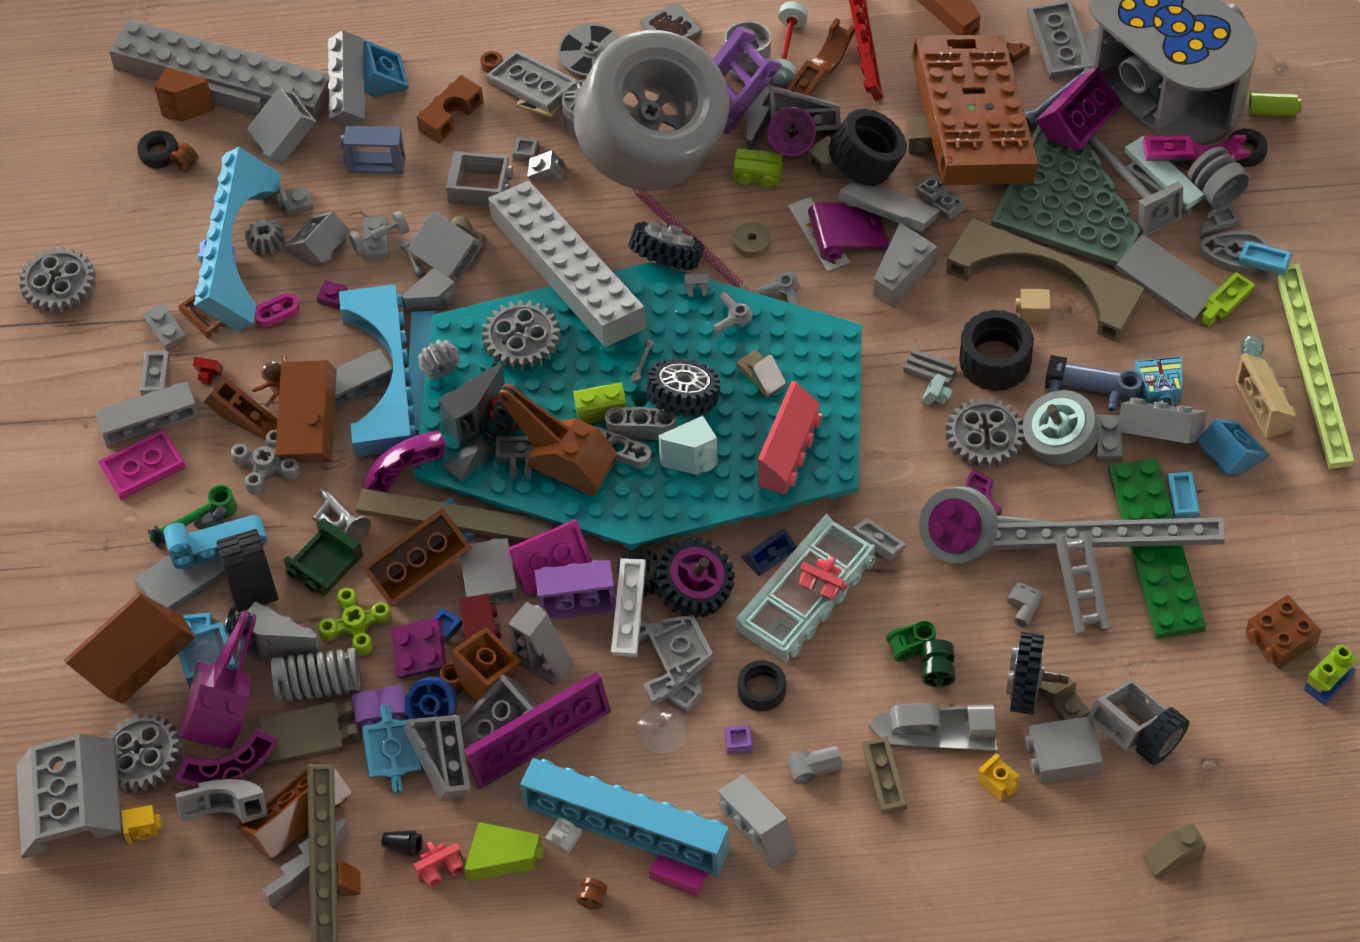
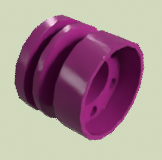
M797 107L784 108L777 112L770 120L768 126V139L772 147L780 154L787 156H797L808 151L816 137V124L812 116L804 109ZM791 125H795V129L799 130V134H795L794 138H791L790 134L786 133V129H789Z

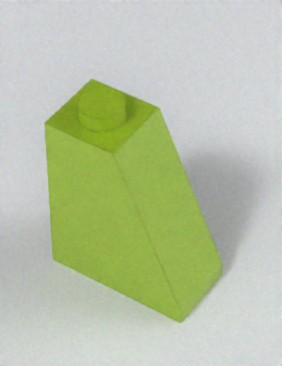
M479 822L464 868L466 879L468 881H476L535 870L537 860H542L545 848L544 845H541L540 834Z

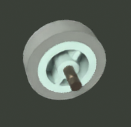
M1058 390L1041 396L1029 407L1023 420V433L1030 449L1038 459L1052 465H1067L1079 461L1094 448L1099 438L1100 424L1091 403L1083 395L1074 391Z

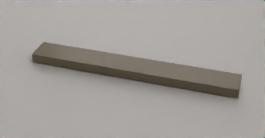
M364 488L361 490L356 506L357 514L421 524L443 507L462 532L502 539L508 538V540L520 542L554 529V525L544 519L537 518L536 520L527 516Z
M334 764L307 765L311 942H338Z

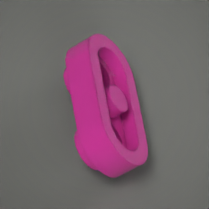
M284 293L258 305L254 316L256 323L266 328L295 316L300 309L298 298L294 294Z

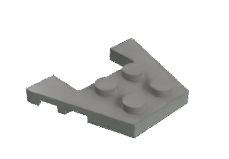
M694 615L662 619V622L646 624L641 622L639 643L647 639L651 641L666 672L665 675L643 684L647 696L654 707L714 660V655Z

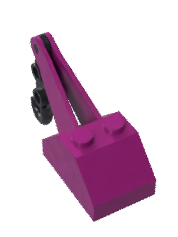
M233 605L230 608L224 624V631L229 634V638L215 664L212 665L201 661L196 663L178 738L225 750L232 749L243 725L250 698L249 674L242 673V668L250 637L256 623V614L243 611L235 615L238 606ZM242 636L237 656L233 665V669H227L228 664Z

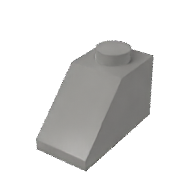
M434 267L401 297L403 308L406 312L436 311L451 304L457 294L455 282Z

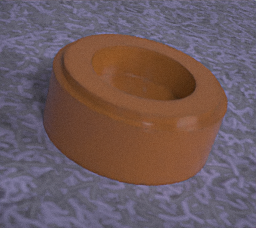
M496 51L485 52L480 58L481 68L487 73H490L503 62L501 54Z

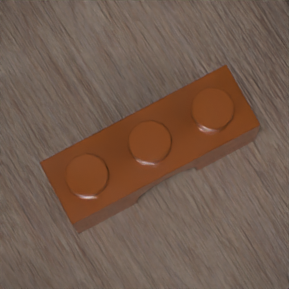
M460 75L440 95H437L432 103L419 112L417 116L419 131L440 144L454 130L452 115L449 113L462 111L470 115L484 102L482 87Z

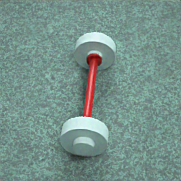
M786 2L780 7L778 18L782 24L788 26L781 59H773L783 64L778 70L777 75L772 79V82L775 84H790L795 78L796 67L793 63L786 60L793 27L799 28L804 26L808 18L807 8L798 2Z

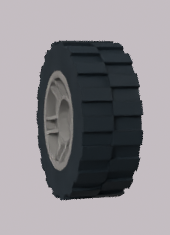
M1169 707L1158 715L1145 730L1137 744L1136 752L1152 765L1159 764L1177 747L1186 734L1190 721L1173 707Z

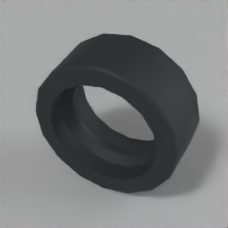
M766 660L753 661L740 671L737 679L738 696L749 709L759 712L769 711L776 708L784 700L786 694L785 674L774 662ZM757 675H766L777 682V688L774 693L768 696H756L747 690V682Z

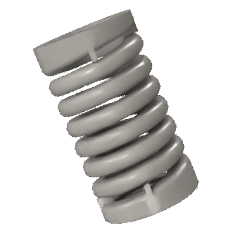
M349 648L347 653H343L341 649L336 651L337 672L333 651L326 652L327 672L324 653L318 652L316 654L318 677L313 653L307 654L308 677L303 654L297 655L298 677L296 661L293 655H289L286 661H284L282 656L273 657L271 661L272 681L277 703H281L284 697L286 701L291 702L294 700V697L297 700H303L305 697L313 699L314 696L322 698L324 694L327 697H332L334 693L340 696L343 693L348 695L361 692L360 667L356 648Z

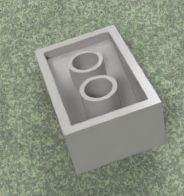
M502 674L460 721L464 745L468 747L537 707L539 703L517 679Z

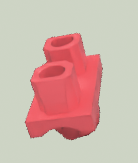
M829 556L826 561L820 558L817 560L816 565L823 568L822 570L806 562H803L800 567L803 573L799 585L802 588L813 591L819 580L825 583L820 595L831 601L835 600L840 591L845 592L848 586L844 583L843 579L831 574L832 572L839 575L842 568L835 566L836 558L833 556Z
M431 841L425 843L428 851L421 854V861L414 864L419 881L424 880L430 888L442 882L439 872L446 868L451 876L464 872L462 855L457 842L448 847H445L443 843L434 847Z

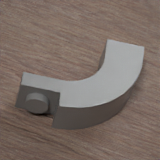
M221 779L198 783L199 788L175 794L181 821L219 812L235 814L242 823L268 816L264 792L258 785L245 780Z

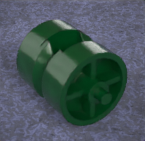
M938 639L922 644L921 660L924 662L922 665V681L924 684L931 687H944L954 683L956 679L955 666L952 663L955 656L954 645L951 642Z

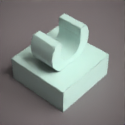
M937 373L931 380L921 400L923 404L930 406L934 400L939 404H945L952 393L950 388L943 386L946 377Z

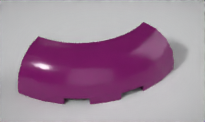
M440 431L420 434L404 440L387 450L370 467L362 488L388 493L392 484L400 477L399 472L407 466L416 467L432 460L442 459L446 446L442 433Z
M256 727L249 740L230 754L214 758L187 754L175 781L198 786V783L212 780H239L253 772L268 758L279 739L273 734Z

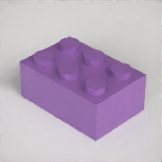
M595 560L591 563L583 564L571 563L560 567L547 566L535 570L539 606L547 612L550 620L615 612L616 604L610 560Z

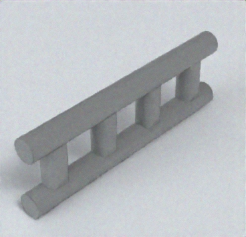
M1089 531L1079 533L1081 541L1066 543L1065 535L1055 537L1076 635L1086 633L1084 625L1099 623L1101 630L1111 628ZM1083 550L1086 565L1071 567L1068 553ZM1088 574L1092 589L1077 591L1074 577ZM1094 598L1097 613L1082 615L1079 601Z

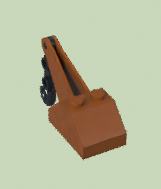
M504 384L497 395L498 400L495 403L493 423L497 434L489 432L485 428L484 423L480 424L481 433L489 440L496 442V436H507L514 428L516 421L535 447L529 457V467L595 497L617 458V452L600 430L576 418L560 421L526 397L513 385Z

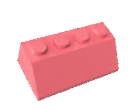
M791 382L758 458V487L787 495L790 486H795L798 477L796 472L798 466H803L806 458V453L804 452L807 447L812 446L814 440L813 431L815 427H820L823 414L820 413V403L797 382Z

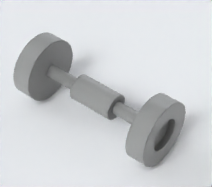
M401 211L392 213L393 224L387 227L383 225L371 231L370 235L361 238L356 231L350 233L349 239L355 252L358 255L365 253L364 242L370 239L376 240L388 234L389 230L396 227L402 235L409 232V226Z

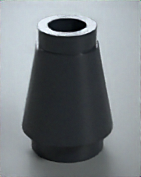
M415 830L384 832L381 840L382 847L408 856L418 855L423 843L422 835Z

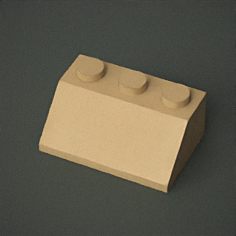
M1247 353L1241 354L1235 382L1265 438L1293 431L1297 414L1295 408L1289 405L1284 388L1279 387L1274 370L1269 368L1264 359Z

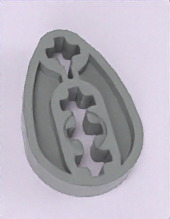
M1224 232L1203 239L1200 246V255L1212 265L1223 270L1251 275L1262 270L1239 264V258L1245 242L1248 241L1268 247L1269 245L1264 238L1252 232ZM1232 250H1237V254H1233Z

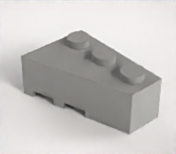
M769 85L771 119L784 108L797 107L804 109L812 116L816 124V131L836 130L840 127L841 118L838 103ZM791 125L789 129H786V133L799 132V130L795 129V125Z
M900 222L874 277L873 295L892 307L936 264L937 246Z
M1130 398V401L1121 404L1118 432L1189 444L1196 442L1204 432L1207 411L1181 405L1173 407L1165 402L1149 404L1145 403V399Z

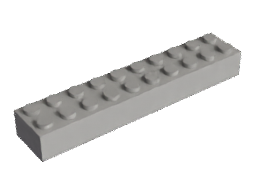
M131 19L127 20L109 50L114 69L158 81L165 68L168 67L207 78V81L210 83L261 96L264 106L278 88L294 92L316 120V125L329 103V73Z
M529 180L488 198L492 221L604 347L647 328L644 306Z

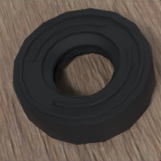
M1243 128L1230 134L1228 139L1233 135H1246L1247 139L1245 142L1255 146V151L1250 153L1249 157L1237 160L1236 163L1241 164L1242 167H1252L1264 160L1268 144L1260 132Z
M162 130L151 131L145 134L137 145L138 156L142 163L151 168H163L172 164L169 155L173 151L179 150L175 137L171 133ZM156 144H164L167 147L161 154L155 155L149 151Z

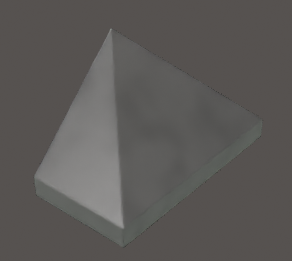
M479 435L447 462L444 468L460 482H463L496 453V448Z

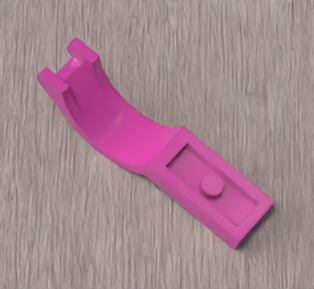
M1233 135L1230 139L1216 145L1196 144L1192 141L1191 136H1144L1142 141L1146 161L1192 160L1195 162L1205 152L1219 146L1224 147L1234 157L1235 161L1247 158L1250 154L1249 150H1243L1242 143L1247 139L1246 135Z

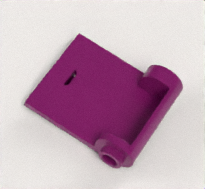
M835 202L815 203L808 209L821 258L824 260H837L842 255L844 249L887 250L889 247L881 218L877 214L859 207H849L844 203Z

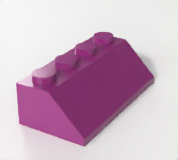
M1096 67L1079 75L1036 119V122L1049 140L1078 151L1123 103L1100 68Z

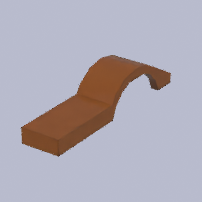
M835 18L829 27L826 42L819 54L813 60L805 61L786 90L811 96L825 75L831 73L842 60L855 32V27L851 25L846 30L839 26L840 20Z

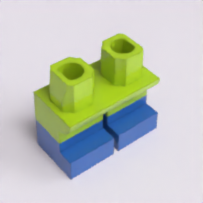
M1342 644L1337 645L1309 673L1304 690L1325 705L1339 691V688L1341 689L1355 674L1356 669L1352 666L1358 659L1353 656V652Z

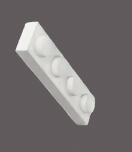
M620 559L611 647L612 656H638L646 574V560Z

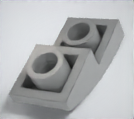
M933 175L915 187L916 192L930 206L940 209L939 214L949 221L966 208L965 201L949 192L948 185H942V181Z

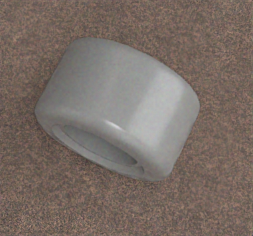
M641 30L626 34L609 44L601 52L579 90L573 116L578 143L590 163L604 176L620 185L648 191L673 187L687 180L701 167L723 134L730 107L728 87L720 68L712 57L688 38L663 30ZM645 91L659 95L656 101L647 99ZM629 92L633 93L638 100V104L634 107L625 104L623 101L624 96ZM668 102L676 115H666L663 112L662 106ZM664 123L673 127L674 131L661 132L659 126Z

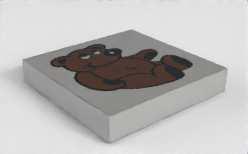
M679 2L640 20L644 30L668 31L689 40L702 35L699 26Z

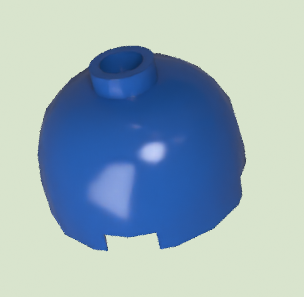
M426 677L418 680L409 689L404 699L405 711L409 719L454 715L457 708V695L454 688L446 680L439 677Z

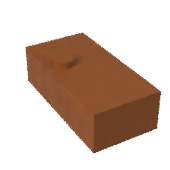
M328 360L281 362L275 455L281 460L293 458L298 463L331 462L337 369Z

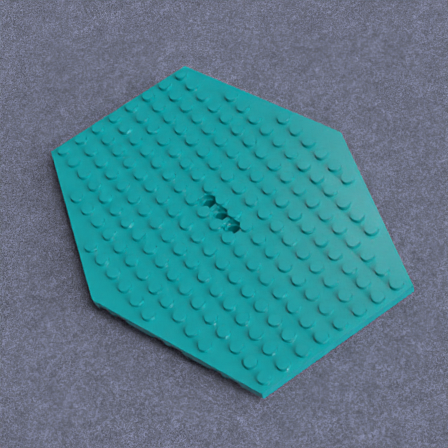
M653 262L612 271L644 306L647 328L607 347L602 345L551 286L432 315L429 344L436 343L438 339L441 342L448 340L457 348L461 364L456 367L455 372L449 373V377L443 376L441 380L437 377L431 380L428 376H425L419 435L440 431L446 446L442 459L432 460L415 467L414 478L417 482L439 489L447 488L456 491L458 495L464 497L469 495L478 498L480 502L511 512L519 511L528 514L530 518L536 520L541 518L550 521L555 526H561L575 519L578 521L583 535L591 534L602 538V541L620 543L627 549H637L639 545L654 542V544L660 543L662 539L674 536L680 538L715 529L717 525L729 522L730 524L738 523V520L748 517L755 519L790 510L791 506L803 503L809 505L813 504L815 500L823 498L833 499L858 492L862 324L710 279L706 296H702V290L697 285L693 289V297H689L685 287L684 275L690 273ZM723 292H727L736 304H747L753 311L752 322L744 327L732 325L717 334L713 329V325L727 318L729 309L719 299V296ZM519 300L522 301L523 305H526L531 300L533 307L541 303V310L548 307L549 314H555V321L559 322L560 344L556 346V353H550V360L542 358L543 365L534 362L533 369L528 364L524 366V370H521L519 365H516L511 370L509 363L502 367L505 384L513 385L530 400L558 420L563 421L574 418L578 419L573 391L622 382L627 407L656 408V404L652 405L646 394L651 367L659 361L664 362V359H669L671 362L673 358H678L679 361H682L683 358H688V362L697 360L698 364H707L706 368L711 367L714 369V372H717L718 378H720L718 402L712 411H707L704 415L699 412V416H693L690 413L689 417H684L683 413H680L679 416H676L677 427L703 416L717 437L718 465L714 466L710 471H703L696 475L663 467L660 463L659 440H635L646 444L650 448L651 463L645 468L638 469L616 461L595 497L531 468V479H526L524 475L526 462H516V479H510V462L496 463V453L463 482H460L444 468V465L475 438L462 446L455 442L443 427L439 399L446 393L453 392L461 387L466 381L481 375L487 368L501 363V360L495 363L493 356L488 357L487 349H484L483 325L487 324V317L493 318L492 311L501 312L500 305L509 308L510 301L514 306H517ZM651 339L654 342V346L649 350L640 373L641 381L634 383L631 375L638 368L645 350V341ZM755 349L764 358L769 354L773 356L786 381V386L769 398L737 368V361ZM793 381L797 382L820 403V413L823 414L820 427H815L813 431L814 440L812 446L807 447L804 452L806 453V458L803 466H798L796 471L798 477L795 486H790L787 495L758 487V458L789 386ZM489 419L485 428L489 432L497 434L494 423ZM606 421L590 423L594 427L606 429ZM522 429L511 431L507 434V436H526ZM482 433L480 434L483 439L496 448V442L489 440ZM620 443L612 446L616 452L622 451L625 448ZM641 453L639 456H636V458L639 459L641 456H644V454Z

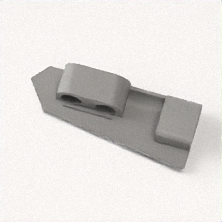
M935 703L901 704L892 707L890 713L878 714L869 726L879 738L888 736L890 746L997 751L993 704L939 708V705Z

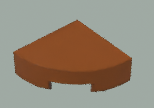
M1006 42L1012 63H1015L1030 52V47L1024 43Z

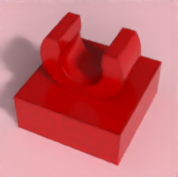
M194 357L193 367L199 372L198 380L201 383L211 385L213 374L222 375L223 366L217 360Z

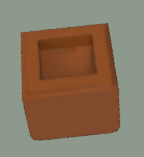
M338 861L337 887L341 896H353L361 893L360 871L343 861Z

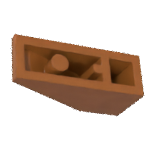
M225 376L204 401L207 406L224 419L266 440V435L269 431L277 428L278 419Z

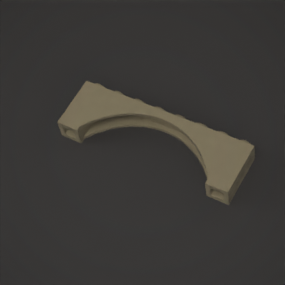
M973 218L947 258L946 272L966 281L971 276L987 270L1016 266L1040 269L1059 276L1072 284L1088 301L1098 322L1097 334L1117 343L1120 342L1143 301L1144 287L1139 286L1135 282H1129L1117 277L1113 273H1107L1095 268L1093 265L1082 263L1070 256H1065L1048 247L1040 246L1026 238H1020L1006 230L998 229L984 221H978Z

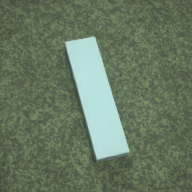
M1143 136L1125 147L1124 152L1163 189L1177 181L1181 183L1184 187L1183 208L1185 210L1204 199V193L1169 160L1146 161L1142 143Z

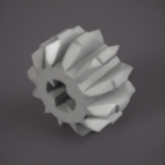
M266 217L263 221L256 219L255 224H249L248 230L245 231L247 247L255 255L261 253L265 257L267 253H271L274 256V250H281L282 244L285 243L283 227L275 219L271 221Z
M438 339L436 343H430L427 348H422V353L418 355L421 371L431 380L436 377L439 380L443 376L449 377V373L455 372L456 367L461 364L457 348L448 340L441 342Z

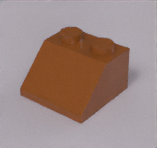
M166 67L154 86L161 114L168 119L183 122L214 109L207 78Z
M484 627L450 652L460 685L477 702L502 674L513 678L521 663V660L487 627Z

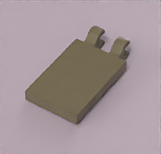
M335 702L259 717L260 728L279 739L275 748L266 759L267 767L344 751L343 744L360 741L357 724L348 725L340 730L339 726L341 721L355 719L353 702L343 703L338 708H336Z

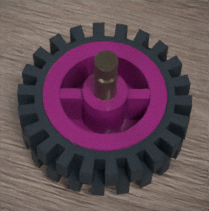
M692 537L686 538L684 542L680 539L676 541L675 545L671 544L657 563V569L654 573V578H657L654 583L655 588H660L657 594L659 598L663 596L666 598L663 602L666 606L670 603L674 606L672 608L673 612L676 613L680 609L682 610V616L692 613L695 618L699 614H702V617H706L710 612L713 614L719 607L721 608L731 594L735 583L733 582L735 572H731L733 564L732 562H726L729 558L727 553L723 555L719 553L722 549L718 545L715 549L711 547L712 541L707 540L706 544H703V538L697 537L695 542L692 541Z

